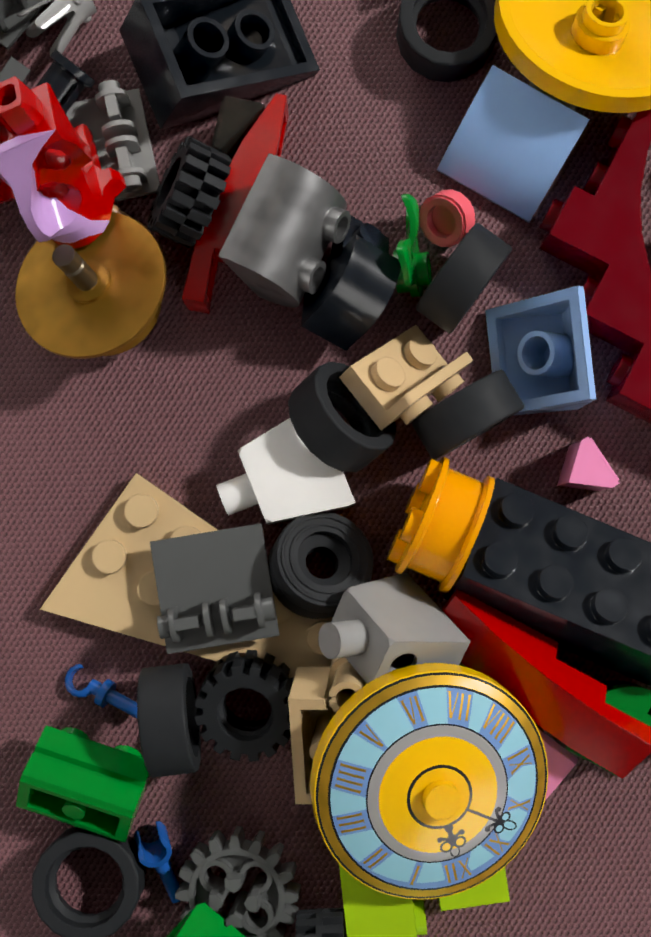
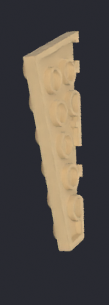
M136 473L40 610L166 646L165 638L161 639L158 632L157 616H161L150 542L217 531L218 529ZM273 593L279 636L184 652L218 662L220 659L226 661L228 655L236 651L239 652L240 657H243L247 650H257V658L264 659L266 653L275 656L273 664L276 666L284 662L290 668L289 678L295 677L297 667H331L332 659L326 658L321 652L318 637L322 625L331 622L333 617L326 619L302 617L287 609Z

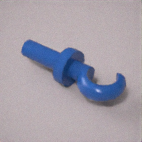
M76 664L67 671L65 687L72 696L83 698L93 694L95 695L94 703L103 708L109 703L137 718V702L117 692V684L107 679L102 684L92 679L85 689L77 690L73 685V676L77 671L84 668L83 665Z

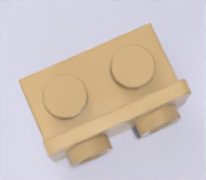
M415 325L351 365L339 378L382 431L398 418H401L406 425L411 423L433 405L432 401L428 398L429 396L433 395L440 402L465 382L459 373L474 360L468 352H465L447 364L432 342Z

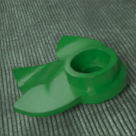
M401 194L406 207V239L400 240L396 250L393 252V257L399 260L401 266L396 289L398 293L410 292L412 297H421L423 285H430L432 282L430 256L428 252H419L418 202L410 194Z

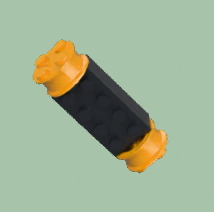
M442 457L439 462L430 459L420 483L417 482L406 506L405 513H408V517L403 528L398 530L387 556V560L396 563L395 572L402 574L406 568H409L439 581V590L446 593L444 597L446 600H449L456 590H460L557 641L558 647L651 686V542L499 478L495 479L487 475L482 482L450 469L449 458Z

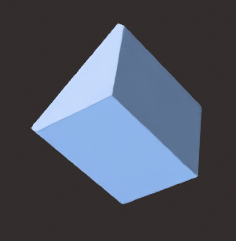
M574 286L485 310L492 373L503 370L524 404V408L515 415L578 410L596 400L583 286Z

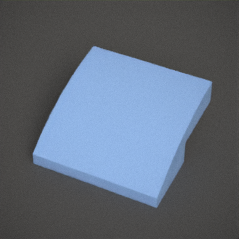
M492 65L449 144L437 171L529 223L590 119Z

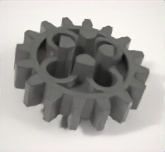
M236 826L230 840H227L220 830H216L209 840V846L200 841L196 844L190 854L192 860H186L178 876L184 882H181L177 889L175 899L189 902L183 909L180 919L182 920L197 904L203 902L214 911H218L222 907L228 892H237L241 888L250 867L257 866L262 868L265 873H258L249 892L243 890L236 896L229 914L221 916L224 918V926L232 925L245 937H284L287 929L285 924L294 923L298 907L294 902L299 900L302 890L301 884L289 882L294 878L297 869L296 862H286L283 864L280 862L279 859L285 847L281 842L274 845L270 850L263 846L265 841L264 831L260 830L255 835L253 841L245 839V832L242 826ZM220 866L225 872H220L219 876H216L210 867ZM261 907L267 912V916L259 917L253 912H258Z

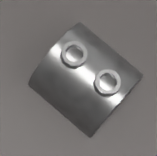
M269 153L218 256L258 297L286 307H298L305 292L315 294L325 280L327 267L326 263L321 261L330 241L339 244L348 233L351 215L346 210V200L332 185L318 175L294 162Z

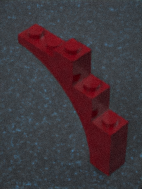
M651 109L635 112L631 118L622 114L606 143L615 148L607 164L600 161L597 162L583 190L574 186L564 202L554 198L539 226L540 229L547 232L539 249L589 274L581 285L584 287L589 333L629 353L628 356L622 353L610 370L606 382L613 387L605 401L651 424V269L642 235L641 188L648 148L651 143Z

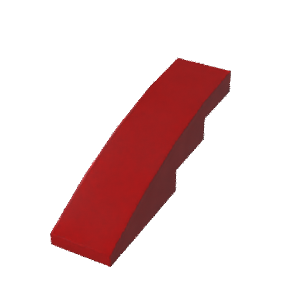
M277 93L274 95L244 137L229 165L231 167L230 174L225 180L227 182L225 190L218 199L220 203L217 210L214 209L208 227H204L203 235L200 240L196 241L182 295V300L190 311L209 314L218 263H225L218 255L268 154L281 157L288 121L287 95Z
M460 590L454 592L442 608V611L471 641L461 662L466 667L489 676L506 688L527 710L535 724L569 748L622 779L651 753V727L605 703L607 685L556 659L557 641Z

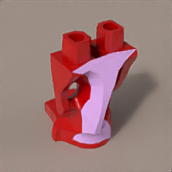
M15 76L0 82V204L16 200L27 228L38 242L52 239L58 246L68 244L73 249L91 244L105 231L110 222L114 199L126 188L124 177L120 172L111 167L101 169L91 130L85 124L73 128L49 83L46 82L29 89Z

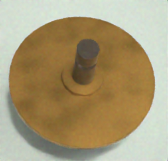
M112 212L110 222L105 231L94 242L81 248L73 249L68 244L58 246L52 239L44 242L37 241L24 259L16 283V308L22 325L32 339L40 346L66 358L89 359L100 356H112L130 350L145 339L159 317L166 286V265L163 253L155 238L143 225L128 216Z

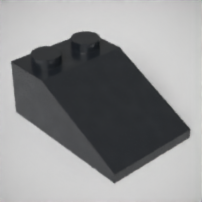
M135 0L119 29L160 129L208 119L312 77L320 70L291 0Z

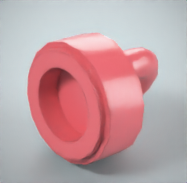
M453 189L442 190L427 198L422 204L419 213L420 227L425 237L440 247H452L460 243L475 225L476 221L474 208L469 199Z

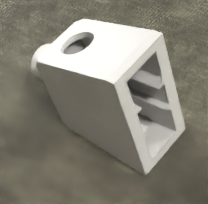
M290 418L241 447L238 453L246 473L216 485L228 516L259 504L268 525L294 520L303 515L341 510L351 507L356 503L344 472L326 465L312 454L297 435Z

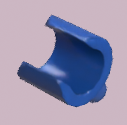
M156 821L159 839L155 842H143L139 832L135 831L134 833L139 862L143 866L155 869L163 882L171 902L177 903L180 900L175 899V893L180 885L169 860L172 848L167 828L162 822Z

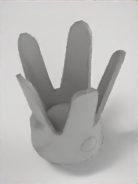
M42 0L16 15L23 17L51 3L26 28V35L30 38L39 36L64 17L67 18L64 27L50 49L51 57L55 49L62 54L79 26L83 22L88 23L97 12L92 0Z

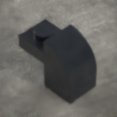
M352 215L350 227L344 240L339 244L332 242L330 262L326 266V276L321 288L315 294L308 292L304 294L301 327L345 351L360 339L380 317L394 292L401 270L399 260L389 254V238L383 235L374 225L363 223Z

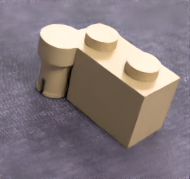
M345 657L332 659L331 667H297L288 697L295 804H312L310 792L311 769L321 736L339 708L355 692L366 685V682Z

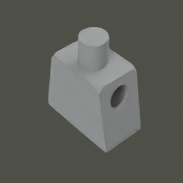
M408 573L349 587L343 593L332 621L322 625L318 637L319 647L326 658L337 659L345 657L366 684L386 673L410 665L423 663L459 665L471 642Z

